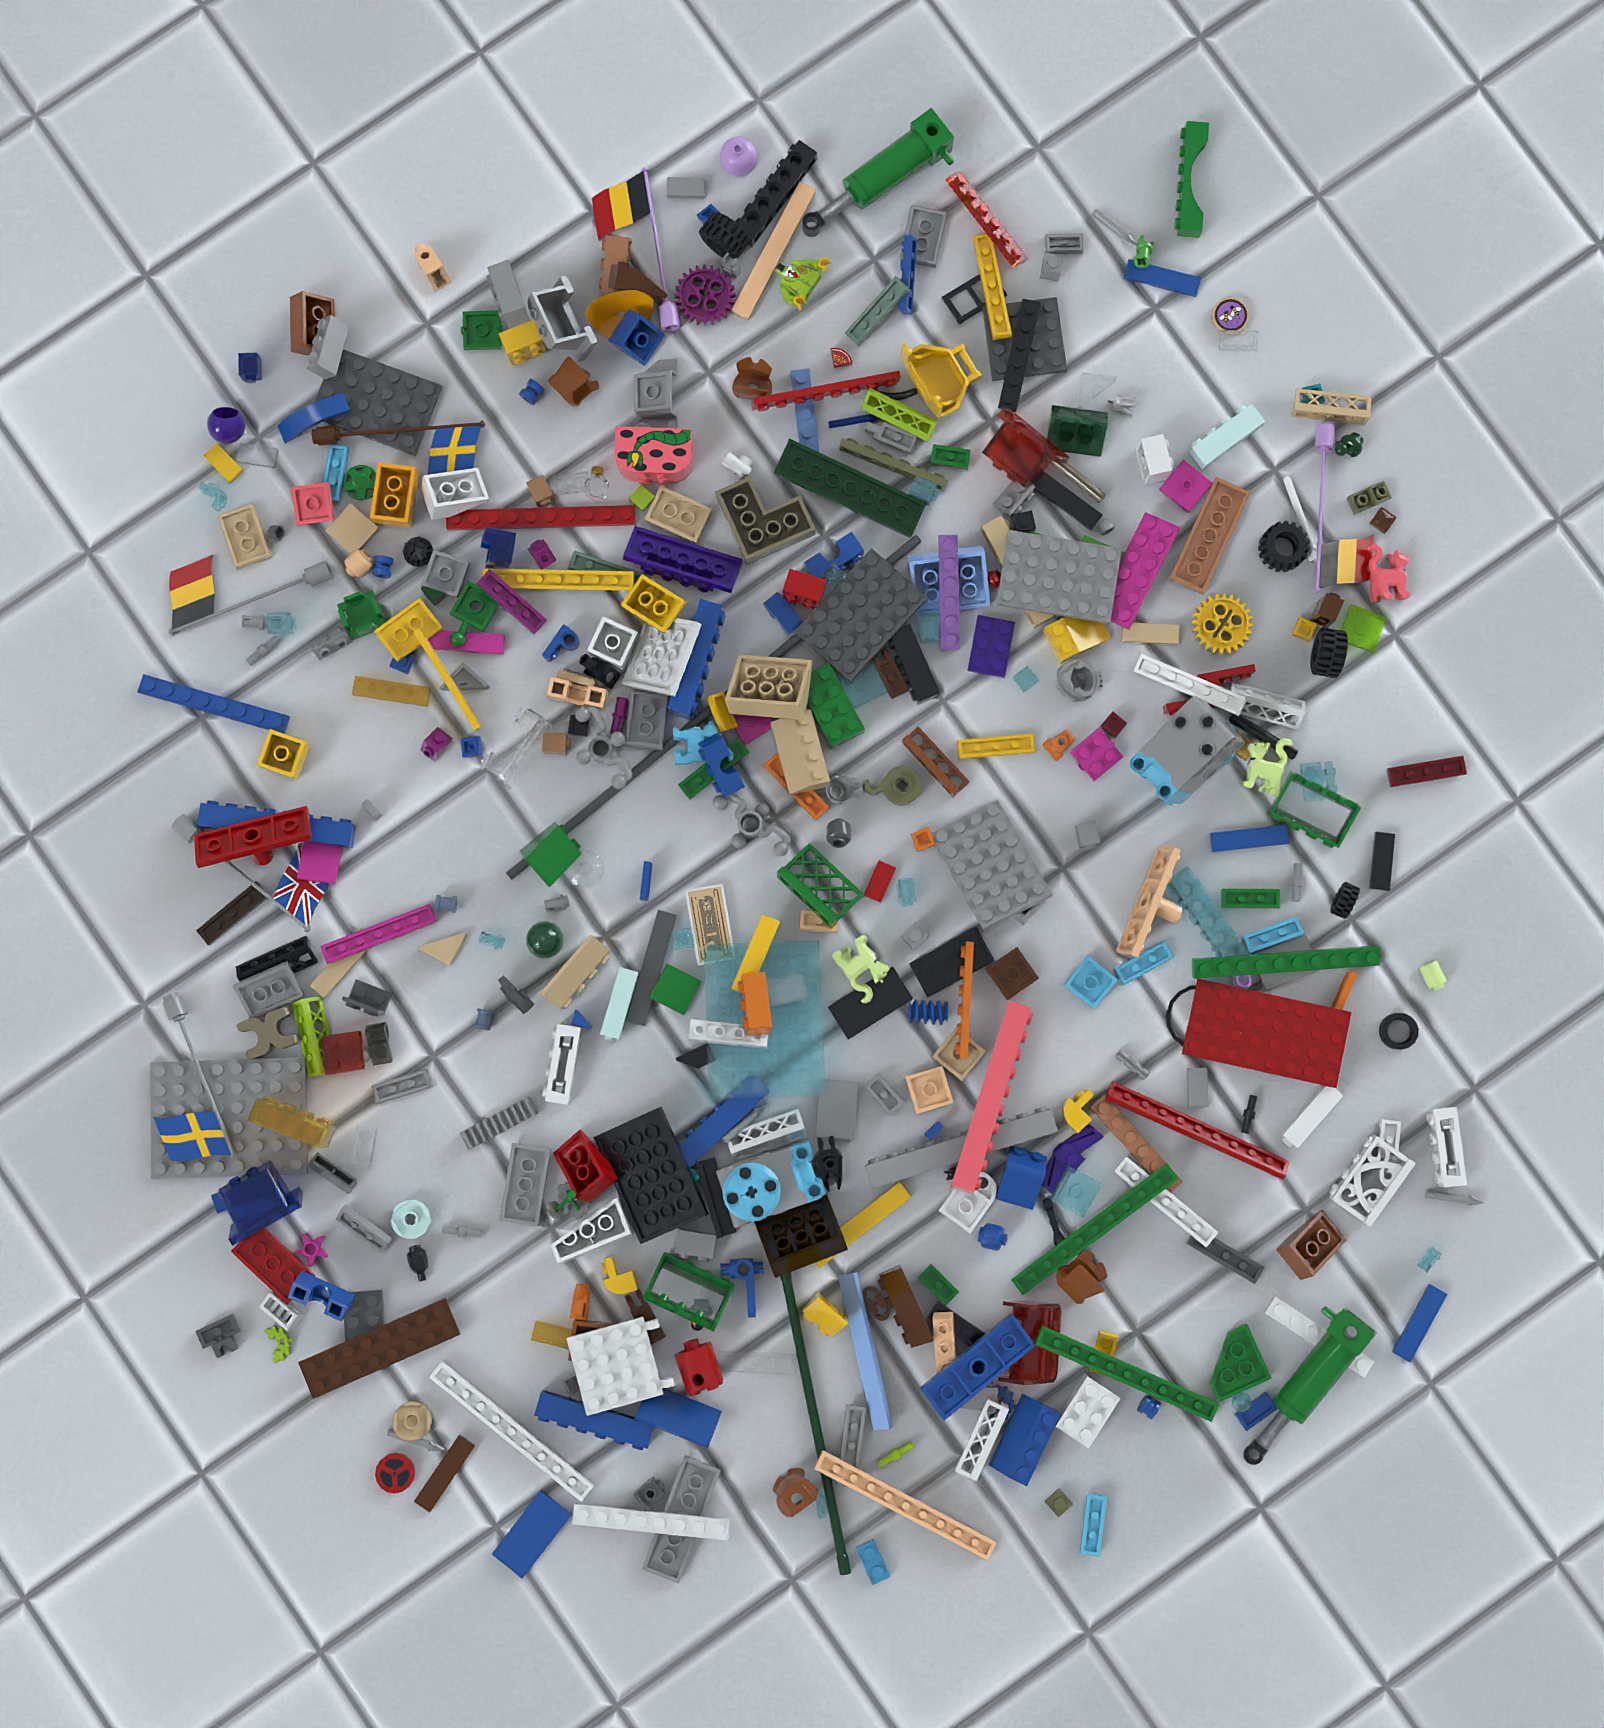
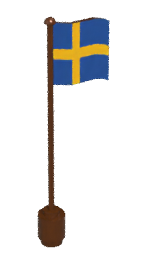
M481 420V422L345 433H340V429H336V426H322L312 429L313 444L326 446L337 445L343 436L436 430L430 448L427 474L430 475L474 468L476 443L480 429L485 426V422Z

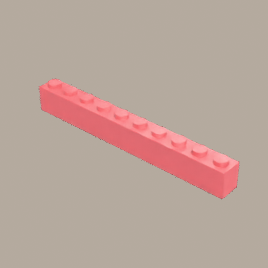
M1012 1001L1008 1002L951 1188L973 1195L975 1190L979 1191L982 1182L979 1179L981 1171L985 1172L988 1161L984 1159L986 1153H991L994 1143L990 1141L991 1136L997 1133L999 1124L996 1123L998 1116L1002 1117L1005 1105H1002L1004 1097L1008 1098L1011 1088L1007 1086L1008 1081L1014 1078L1016 1068H1013L1015 1060L1019 1061L1022 1050H1019L1021 1042L1025 1043L1028 1033L1024 1031L1026 1024L1030 1025L1033 1014L1030 1013L1031 1007Z

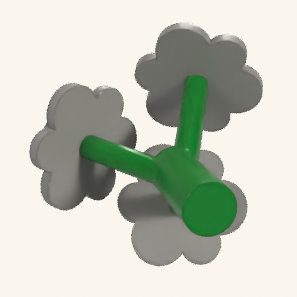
M568 1181L557 1187L559 1192L558 1198L563 1199V1202L558 1204L556 1201L546 1204L547 1214L555 1221L565 1217L563 1213L564 1206L568 1203H571L568 1207L570 1217H574L577 1220L588 1213L587 1208L589 1206L587 1201L574 1200L576 1199V1193L571 1189Z

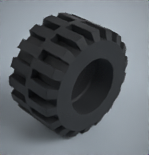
M713 212L699 230V234L705 244L721 257H724L728 252L733 259H738L750 243L746 232L735 221L718 212Z
M1289 521L1277 522L1275 525L1270 526L1259 541L1258 551H1261L1259 557L1264 559L1262 563L1264 565L1269 564L1268 568L1270 570L1275 568V572H1280L1281 570L1288 572L1290 569L1293 570L1299 566L1307 557L1310 549L1308 546L1310 540L1306 539L1308 534L1306 531L1304 533L1301 531L1303 527H1296L1295 522L1289 524ZM1285 538L1289 540L1293 546V554L1284 556L1278 553L1274 546L1275 539Z
M1324 627L1318 631L1313 643L1310 659V668L1313 675L1337 678L1340 675L1348 650L1346 631Z

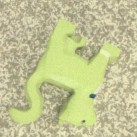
M1282 738L1277 742L1276 753L1280 757L1277 763L1263 760L1270 743H1250L1247 747L1250 753V759L1247 764L1246 780L1241 782L1240 786L1252 788L1259 777L1264 779L1262 786H1259L1258 791L1262 793L1268 792V794L1278 797L1284 767L1288 759L1283 747L1285 745L1292 746L1293 742L1288 738Z
M862 935L854 940L859 954L853 957L851 954L852 948L847 946L843 953L838 950L832 954V957L850 980L851 986L856 991L865 992L866 995L862 998L861 1002L868 1003L873 997L872 989L867 984L858 983V978L870 969L874 982L878 983L880 981L883 983V978L887 976L890 967L879 962L876 953L867 946L866 936Z

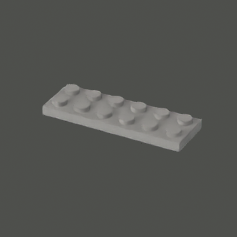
M684 1455L663 1512L704 1516L721 1469ZM655 1533L642 1570L679 1583L696 1537Z

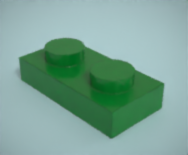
M933 444L930 464L968 470L971 450Z
M932 1264L917 1277L945 1306L959 1293Z

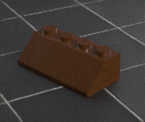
M900 1264L879 1273L880 1279L877 1280L881 1290H886L888 1297L885 1299L889 1308H894L896 1315L893 1317L897 1326L902 1325L904 1333L901 1335L905 1344L910 1343L911 1348L934 1341Z

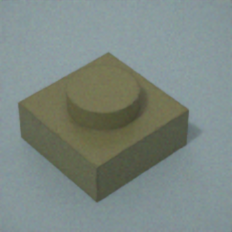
M1060 1488L1045 1500V1503L1058 1518L1073 1505Z

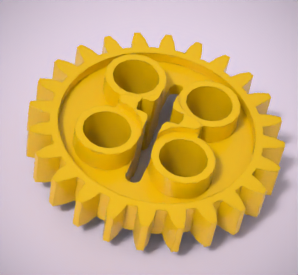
M1216 593L1214 600L1208 596L1207 602L1204 600L1200 602L1202 607L1197 606L1195 608L1198 613H1193L1192 617L1196 620H1193L1191 624L1196 625V627L1191 631L1197 632L1194 639H1201L1198 644L1199 646L1206 644L1205 651L1210 647L1212 648V654L1218 650L1219 655H1222L1225 650L1227 655H1229L1231 649L1237 652V645L1242 648L1244 646L1243 641H1249L1246 635L1253 633L1248 629L1254 626V624L1249 623L1253 616H1247L1250 609L1244 610L1246 603L1240 605V598L1234 601L1233 594L1226 598L1225 593L1219 598V595ZM1216 607L1222 608L1223 611H1224V614H1223V615H1218V614L1215 612V608H1216ZM1231 610L1232 613L1224 623L1223 628L1219 631L1216 638H1213V634L1221 624L1220 622L1225 618L1228 611ZM1231 618H1237L1240 624H1232ZM1205 623H1211L1213 631L1207 630ZM1221 633L1228 634L1229 641H1224L1221 638Z

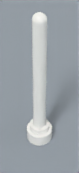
M1286 476L1283 481L1299 525L1303 527V533L1307 532L1306 539L1310 540L1307 558L1309 563L1317 562V547L1315 546L1292 480L1289 476Z

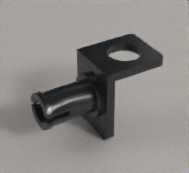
M584 654L579 660V663L585 667L584 673L600 681L609 689L614 687L621 676V673L611 665L595 657L591 658L589 655ZM613 672L614 677L612 681L607 682V675Z

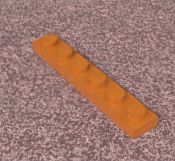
M966 942L965 946H961V958H964V965H960V977H963V985H959L958 995L962 996V1003L958 1004L957 1015L961 1016V1021L957 1023L956 1035H960L959 1043H956L955 1054H959L958 1059L968 1058L974 942Z

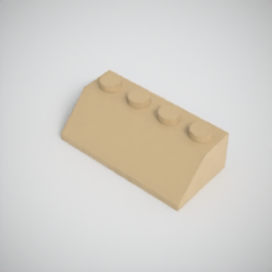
M811 709L805 711L803 720L779 718L771 722L789 795L826 788L830 779Z
M590 934L540 994L558 1009L562 1010L563 1007L567 1009L573 1002L571 998L574 994H580L585 988V981L588 978L592 979L598 973L597 967L601 963L604 965L610 959L609 953L611 951Z

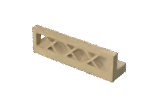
M1296 388L1291 417L1366 425L1370 419L1372 396ZM1300 395H1307L1311 401L1307 404L1299 403ZM1325 397L1330 403L1324 406L1317 399ZM1344 399L1349 405L1342 408L1339 407L1336 401ZM1357 401L1366 402V410L1358 409L1355 403Z

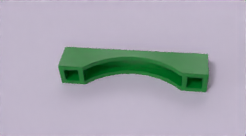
M1187 121L1184 128H1181L1180 139H1183V146L1180 145L1179 157H1182V162L1178 165V175H1181L1180 182L1178 181L1176 190L1179 193V200H1176L1175 211H1178V218H1175L1174 222L1177 236L1199 238L1202 233L1203 212L1193 195L1191 171L1195 159L1208 142L1209 122Z

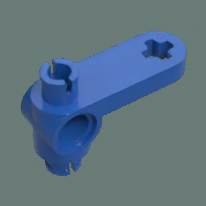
M753 1258L730 1259V1263H720V1269H726L720 1271L721 1276L730 1275L731 1279H746L748 1318L756 1317L754 1274H764V1268H758L763 1267V1261L754 1262ZM746 1263L750 1270L748 1273L743 1274L739 1271L738 1266Z

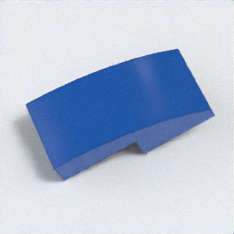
M778 592L763 603L771 617L778 621L786 634H790L803 623L793 608Z

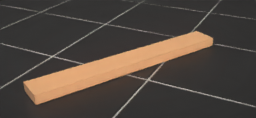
M801 181L798 183L732 308V313L749 320L816 193L815 188Z

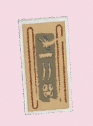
M723 884L685 890L698 966L736 960Z

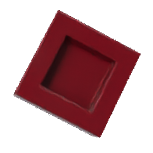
M1112 711L1100 727L1115 739L1127 722Z

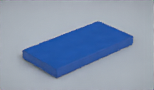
M663 1388V1395L642 1400L635 1420L703 1447H709L722 1411Z
M540 1490L493 1551L492 1555L523 1579L572 1514L544 1491Z

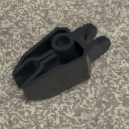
M829 1136L828 1139L831 1149L826 1150L823 1149V1140L817 1138L819 1151L814 1155L821 1179L828 1192L830 1191L829 1180L831 1178H835L838 1190H840L842 1184L843 1156L841 1151L835 1147L833 1136Z

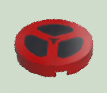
M401 1453L386 1455L376 1466V1482L381 1489L388 1493L396 1494L403 1492L410 1487L414 1480L415 1468L413 1462Z

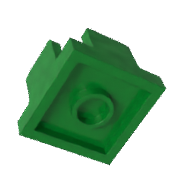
M361 591L344 597V602L337 604L339 608L338 613L351 640L374 632L386 622L373 591L364 594Z

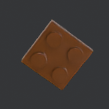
M1018 947L985 968L1006 1000H1009L1039 979Z

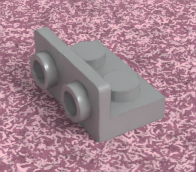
M1017 475L993 502V506L1010 519L1013 514L1022 511V504L1025 501L1029 502L1034 497L1036 486H1030Z

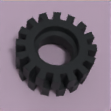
M1348 882L1342 883L1338 893L1335 895L1330 913L1346 919L1356 904L1360 888Z

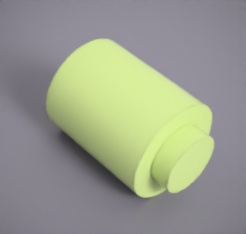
M1437 960L1419 967L1429 989L1433 988L1436 991L1445 986L1444 983L1447 980Z

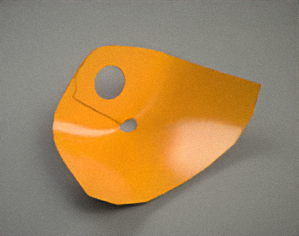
M637 290L613 292L594 300L587 308L585 315L597 332L606 338H610L628 309L641 314L650 322L654 299L646 293ZM624 312V315L618 316V313Z

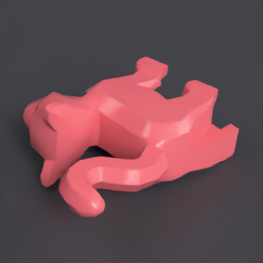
M1369 544L1367 550L1375 552V555L1369 561L1371 571L1370 602H1381L1380 596H1383L1385 600L1393 599V594L1389 592L1391 587L1394 590L1396 600H1405L1411 597L1410 592L1406 591L1405 588L1407 582L1405 567L1409 562V557L1395 550L1393 555L1387 554L1392 569L1377 568L1376 564L1381 560L1382 550L1377 544Z

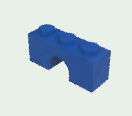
M850 532L836 541L835 546L840 553L836 560L828 561L819 552L805 561L804 567L809 575L825 579L827 582L834 573L840 574L846 570V566L851 562L855 564L863 558L864 549L854 534Z
M719 733L698 743L700 748L698 754L702 761H706L707 766L705 769L709 777H713L715 782L712 785L717 793L720 792L724 797H727L745 787L738 770L733 766L720 769V762L723 758L730 755L724 738Z
M302 1271L294 1280L288 1298L305 1306L309 1301H319L326 1306L325 1315L342 1322L350 1311L355 1294Z

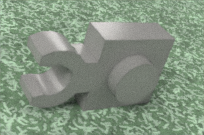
M727 252L721 260L722 271L726 272L728 276L733 275L737 278L741 273L740 265L737 264L738 259H733Z

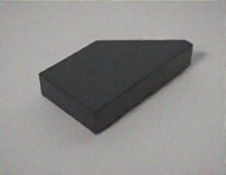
M708 1043L676 1057V1061L698 1069L716 1061Z

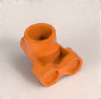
M1066 729L1053 739L1048 738L1042 746L1055 761H1058L1064 756L1063 752L1076 739ZM1061 738L1065 739V744L1062 743Z

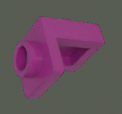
M544 539L534 541L527 548L540 570L556 561L555 556Z
M437 727L423 741L420 750L427 758L436 761L439 754L451 743L453 738Z

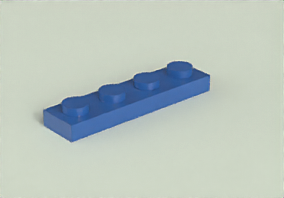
M904 235V241H902L901 245L903 260L900 262V269L902 271V279L900 280L910 291L898 303V308L903 314L912 315L917 238L913 235Z

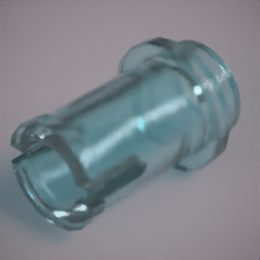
M484 931L481 932L479 937V943L492 946L496 950L498 948L502 949L505 941L502 935L495 936Z
M1433 1247L1430 1250L1427 1249L1428 1252L1417 1264L1427 1273L1436 1260L1441 1259V1253Z

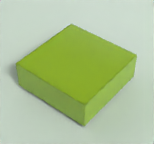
M641 484L629 497V500L643 512L653 502L655 496Z

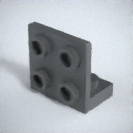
M356 979L349 997L343 996L342 1000L346 1002L345 1005L358 1010L364 1008V1013L378 1017L379 1014L385 1015L393 993Z

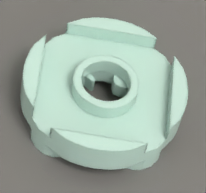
M416 1199L405 1200L399 1203L393 1210L392 1228L403 1238H418L428 1230L431 1224V1214L428 1207ZM408 1214H411V1216L414 1214L416 1217L413 1225H411V1222L409 1224L406 1222Z

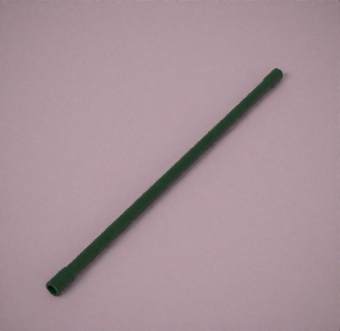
M790 1272L780 1276L783 1284L818 1459L822 1450L826 1451ZM820 1472L837 1553L840 1575H847L851 1573V1568L846 1553L832 1479Z

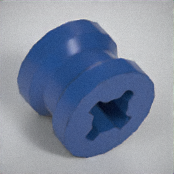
M1146 1394L1141 1400L1137 1411L1145 1413L1149 1419H1153L1161 1403L1157 1400L1153 1401L1151 1396Z

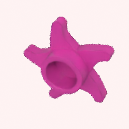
M304 1233V1246L294 1253L302 1256L305 1255L308 1259V1267L313 1265L316 1256L328 1258V1254L321 1248V1243L325 1236L311 1240L308 1238L307 1233Z

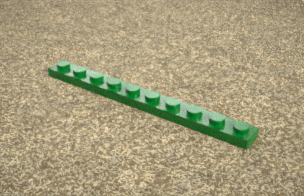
M1380 946L1193 958L1192 978L1201 979L1379 966Z
M1166 1163L1013 1277L1011 1281L1023 1296L1179 1179L1178 1176Z
M1041 1325L1035 1339V1345L1212 1422L1218 1409L1219 1403L1043 1325Z

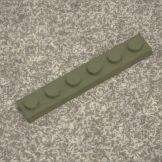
M842 438L839 447L840 451L944 492L948 480L943 475L938 473L931 474L923 467L917 466L916 468L911 466L906 460H896L886 452L881 454L876 452L871 446H861L851 438H847V440Z

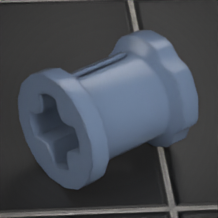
M437 895L435 901L436 912L447 910L456 913L457 896L451 898Z
M477 1008L478 1016L473 1027L490 1031L489 1024L491 1015H494V1012Z

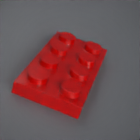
M257 1222L231 1250L286 1305L292 1301V1299L288 1298V1295L298 1275L304 1271L315 1276L309 1268L260 1222Z

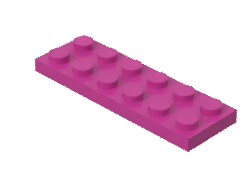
M1147 512L1144 513L1119 563L1110 622L1130 630L1180 530L1179 526Z

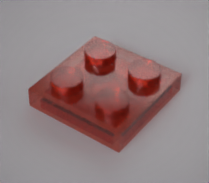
M361 1031L322 1036L325 1075L365 1070Z

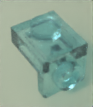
M201 482L199 490L203 494L215 498L212 507L220 512L221 508H224L227 503V495L223 490L219 489L218 485L211 482L207 485Z
M290 612L268 613V633L293 634V629H296L295 617H292Z

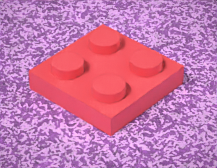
M329 482L291 487L296 525L335 520Z

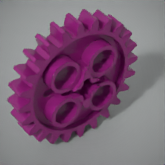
M705 264L703 269L696 265V271L689 268V275L683 273L684 280L678 279V283L681 286H675L677 293H674V296L678 299L675 302L677 306H680L678 308L679 312L685 311L683 313L684 318L690 316V323L695 319L697 325L701 321L704 322V326H707V321L714 325L715 319L721 322V315L727 318L726 311H732L730 305H734L735 301L731 298L735 297V292L731 291L734 290V285H730L732 282L731 278L726 279V272L720 274V268L714 271L713 265L709 269L706 268ZM707 280H710V283H709V286H708V289H707L708 295L705 296L704 307H703V310L700 311V307H701L702 302H703L702 296H704L705 290H706V283H707ZM700 281L703 285L695 287L694 283ZM714 286L721 287V290L715 292L712 290V288ZM691 299L698 300V303L695 305H691L689 301ZM713 303L716 305V308L709 309L707 306Z

